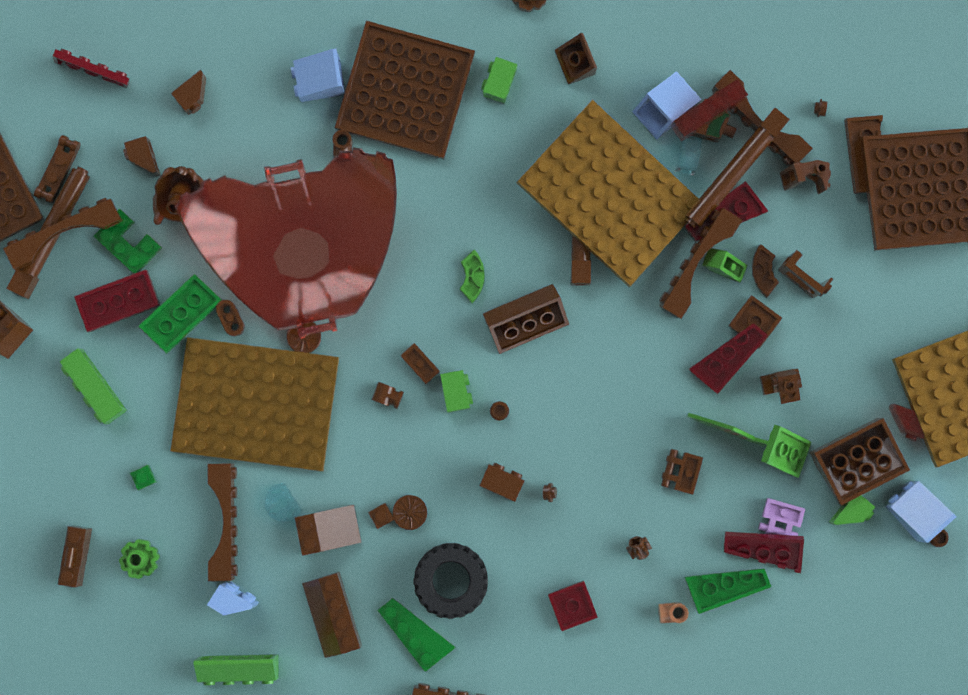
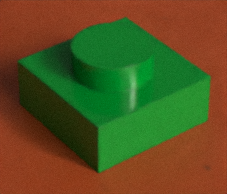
M149 465L130 473L138 491L157 482Z

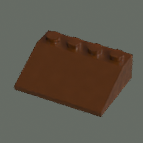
M876 418L809 452L818 471L840 505L910 471L884 418Z

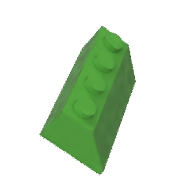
M279 654L200 656L194 660L197 682H203V685H215V682H223V685H233L235 681H242L244 685L254 684V681H262V684H273L279 678Z

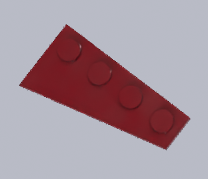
M746 181L731 191L715 209H726L742 219L741 223L768 212ZM709 216L700 228L697 226L693 228L689 224L685 225L684 228L693 240L697 242L701 238L699 235L705 226L708 227L712 220H710Z
M753 323L688 370L719 394L769 335Z
M725 532V553L746 559H757L758 562L764 564L768 562L777 565L778 568L793 569L794 572L801 574L804 536Z

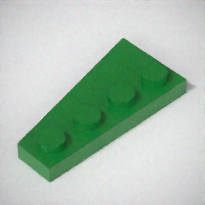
M764 568L684 577L698 614L771 588Z
M394 598L377 610L425 672L456 648V646L443 638L442 635L429 627Z

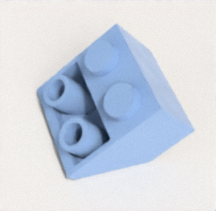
M230 581L218 586L207 606L224 616L252 609L259 602L255 600L256 596L249 592L244 593L240 591V586Z

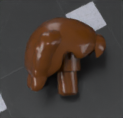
M178 166L165 169L157 180L154 187L155 195L152 199L154 224L160 225L165 218L176 222H191L192 228L197 230L213 207V203L208 196L206 183L202 177L192 168Z

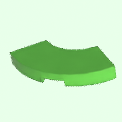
M475 249L461 261L465 269V280L459 290L471 303L480 295L485 278L482 260Z

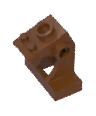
M814 160L805 163H794L779 173L784 191L796 187L806 181L805 178H808L814 182L817 193H823L831 185L828 183L831 176L830 163Z
M798 369L775 372L759 377L763 395L778 392L781 404L800 400L799 388L802 387Z

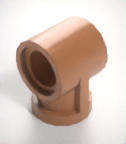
M682 603L658 604L660 623H683L687 620L689 612ZM680 607L683 610L682 615L678 618L674 617V609Z

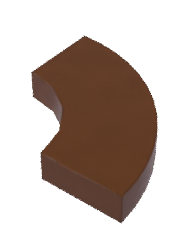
M760 244L753 256L752 276L759 291L767 298L779 283L772 271V262L776 255Z

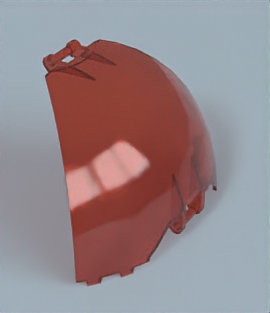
M353 147V151H339L340 153L322 171L307 173L302 159L276 167L266 166L264 171L267 181L256 185L228 178L226 175L214 181L208 178L201 182V188L192 194L185 192L179 197L180 202L175 205V208L189 237L211 269L240 301L278 331L297 328L299 338H305L306 335L329 330L332 332L338 331L336 319L355 315L365 302L382 269L391 241L396 214V174L393 159L387 158L383 152L376 151L375 155L364 153L362 148ZM294 170L299 172L300 178L275 182L273 176ZM329 319V323L304 328L305 323Z

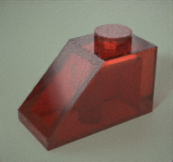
M890 404L889 410L900 433L905 434V438L911 441L924 439L925 435L915 411L897 404Z

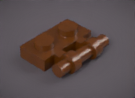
M671 449L669 456L666 458L665 472H662L661 478L663 480L661 486L668 488L670 481L676 482L674 490L693 495L703 457L684 452L682 459L677 458L678 450ZM675 464L680 465L677 476L672 475Z

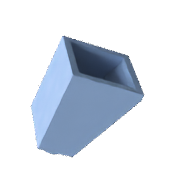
M336 48L293 61L294 67H291L292 78H296L297 85H294L295 97H299L301 102L343 96L345 94L341 62Z
M676 71L648 92L632 112L657 140L692 111L701 101V98Z
M919 481L907 482L902 487L903 491L900 494L896 493L888 499L889 503L885 506L918 542H930L956 518L955 514Z

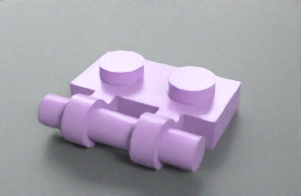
M767 498L762 517L768 518L769 521L768 524L760 522L758 530L765 531V534L798 536L797 532L792 531V527H801L805 508ZM776 521L786 523L785 528L775 527Z

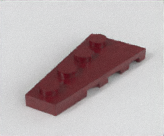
M62 48L60 51L57 49L54 51L53 59L56 64L61 65L64 62L70 69L77 71L82 68L84 69L83 72L93 77L101 75L102 79L125 88L128 87L130 78L124 72L118 70L116 72L108 70L109 67L104 64H92L90 59L83 56L77 58L72 56V52Z

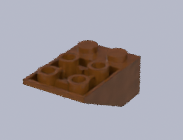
M0 300V355L9 359L31 334L33 329Z

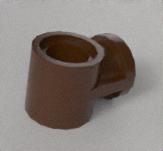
M338 130L332 138L333 159L338 161L352 160V137L346 130ZM342 137L348 139L345 145H339L338 140Z
M378 382L371 400L386 406L392 405L395 409H398L404 392L401 390L398 392L396 388Z

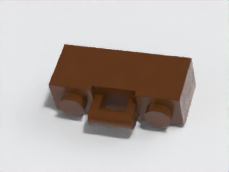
M74 525L67 527L58 585L75 588L83 585L92 528Z

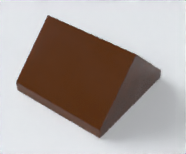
M583 33L578 34L555 49L568 84L596 74L597 66Z

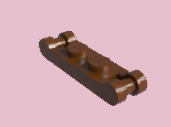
M65 135L59 138L58 146L39 186L34 191L35 197L39 199L42 197L50 204L54 203L80 149V142L76 140L71 141ZM66 147L70 148L69 153L64 152ZM47 186L52 188L50 192L45 191Z

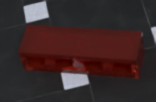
M736 79L674 120L671 127L682 142L743 102L748 93L739 80Z

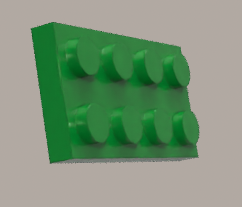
M194 274L139 325V329L167 354L206 318L222 300Z

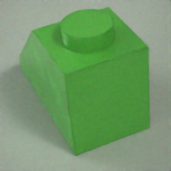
M714 248L708 250L702 264L712 272L741 283L748 266L729 252Z
M859 496L843 504L829 522L834 525L868 521L874 514L873 509L875 506L863 496Z

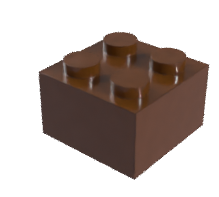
M495 462L493 466L489 464L479 486L515 502L525 481L521 479L523 475L513 470L511 473L503 471L505 467Z

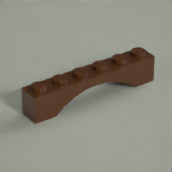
M729 70L714 85L712 89L713 95L717 100L723 101L731 113L737 114L746 127L750 126L756 131L763 121L753 111L748 102L744 82ZM779 132L768 145V148L773 153H778L782 157V161L787 166L800 162L813 149L800 135Z
M107 198L100 199L96 202L97 205L91 208L89 206L83 207L78 210L79 213L76 215H66L56 224L52 222L44 225L43 230L37 233L32 231L25 234L26 238L20 241L14 239L8 242L7 247L3 249L13 269L18 271L35 263L45 245L65 231L81 227H96L106 230L123 222L111 198L108 200Z
M724 208L714 210L710 216L712 221L708 227L705 226L699 235L701 236L699 242H695L689 251L691 255L681 263L679 267L681 271L678 276L675 275L669 283L670 289L668 292H664L659 299L661 302L659 306L677 318L682 319L692 303L691 281L701 258L717 243L733 237L742 222V219Z
M234 463L208 464V484L215 492L223 514V531L220 543L208 561V581H232L238 575V565L235 564L238 547L235 545L234 538L238 534L237 525H234V518H237L238 513L237 506H234V498H237V487H234V479H237V467H234Z

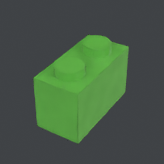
M496 57L494 62L491 61L487 71L490 73L488 80L484 79L481 90H484L483 96L505 104L517 71V64Z
M463 370L440 374L447 412L470 409L473 399L472 394L467 393L466 385H470L468 374H464Z

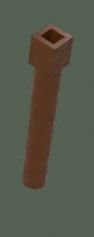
M777 108L771 111L685 215L687 218L686 222L691 227L695 228L697 226L700 228L788 123L790 119Z
M79 166L77 169H72L43 226L52 222L56 224L61 221L62 217L72 213L90 179V176L87 175V170ZM60 235L54 237L45 245L35 263L15 271L6 289L29 299L39 281L37 277Z
M573 235L571 285L590 286L591 252Z

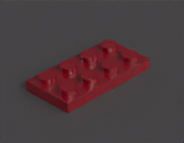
M148 270L140 271L74 296L88 333L160 306Z

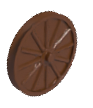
M306 319L298 320L287 331L288 344L296 352L311 353L318 348L321 342V331L313 321Z
M414 495L401 497L393 507L394 521L399 527L406 530L419 528L427 518V507L424 501Z

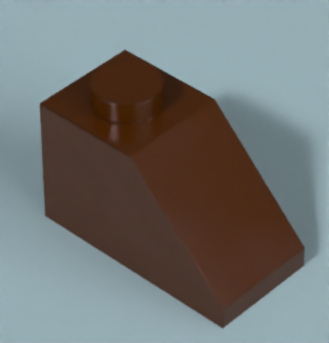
M199 70L171 93L188 115L199 111L204 103L206 76Z
M144 136L124 142L126 149H123L126 160L155 176H161L150 139Z

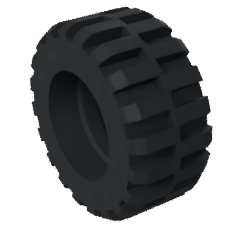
M444 543L433 547L423 555L414 572V591L420 604L429 613H433L440 618L454 619L465 617V615L472 613L482 603L487 592L488 574L483 560L468 546L459 543ZM447 562H455L462 565L469 575L467 591L455 599H447L440 596L433 586L435 570Z

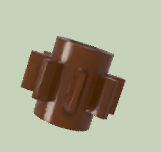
M635 536L629 540V546L626 549L632 559L643 560L648 557L649 550L652 547L646 537Z

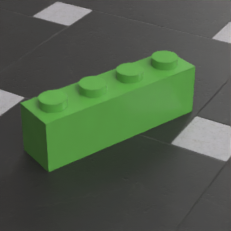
M77 348L59 361L62 365L61 370L74 381L72 383L76 391H81L84 395L83 401L89 408L92 407L96 412L94 416L100 423L110 424L127 411L83 349Z

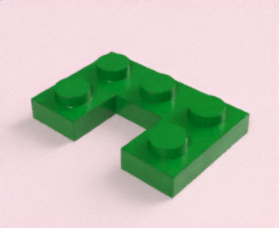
M119 208L118 212L123 222L106 230L100 229L94 237L135 274L140 272L162 247L148 234L135 247L122 236L135 222Z

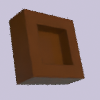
M386 503L368 512L377 529L394 520Z

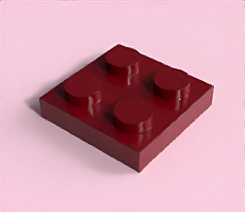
M584 580L548 594L561 631L598 618Z

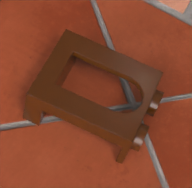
M798 250L790 254L778 271L812 298L825 295L832 287L830 283L833 281V278L827 279L820 285L795 265L803 254Z

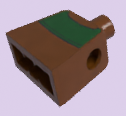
M704 99L688 135L718 143L722 135L732 139L737 128L727 124L731 116L729 113L708 99Z

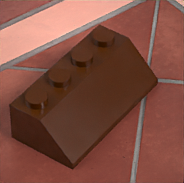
M553 284L483 313L499 354L569 325L561 298Z
M340 572L302 583L324 657L337 656L360 649L362 643Z

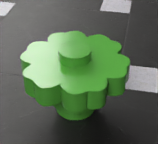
M137 539L135 543L128 542L121 549L123 556L119 559V563L123 571H128L129 577L141 579L144 575H152L158 568L156 561L159 560L160 555L157 547H151L149 540Z

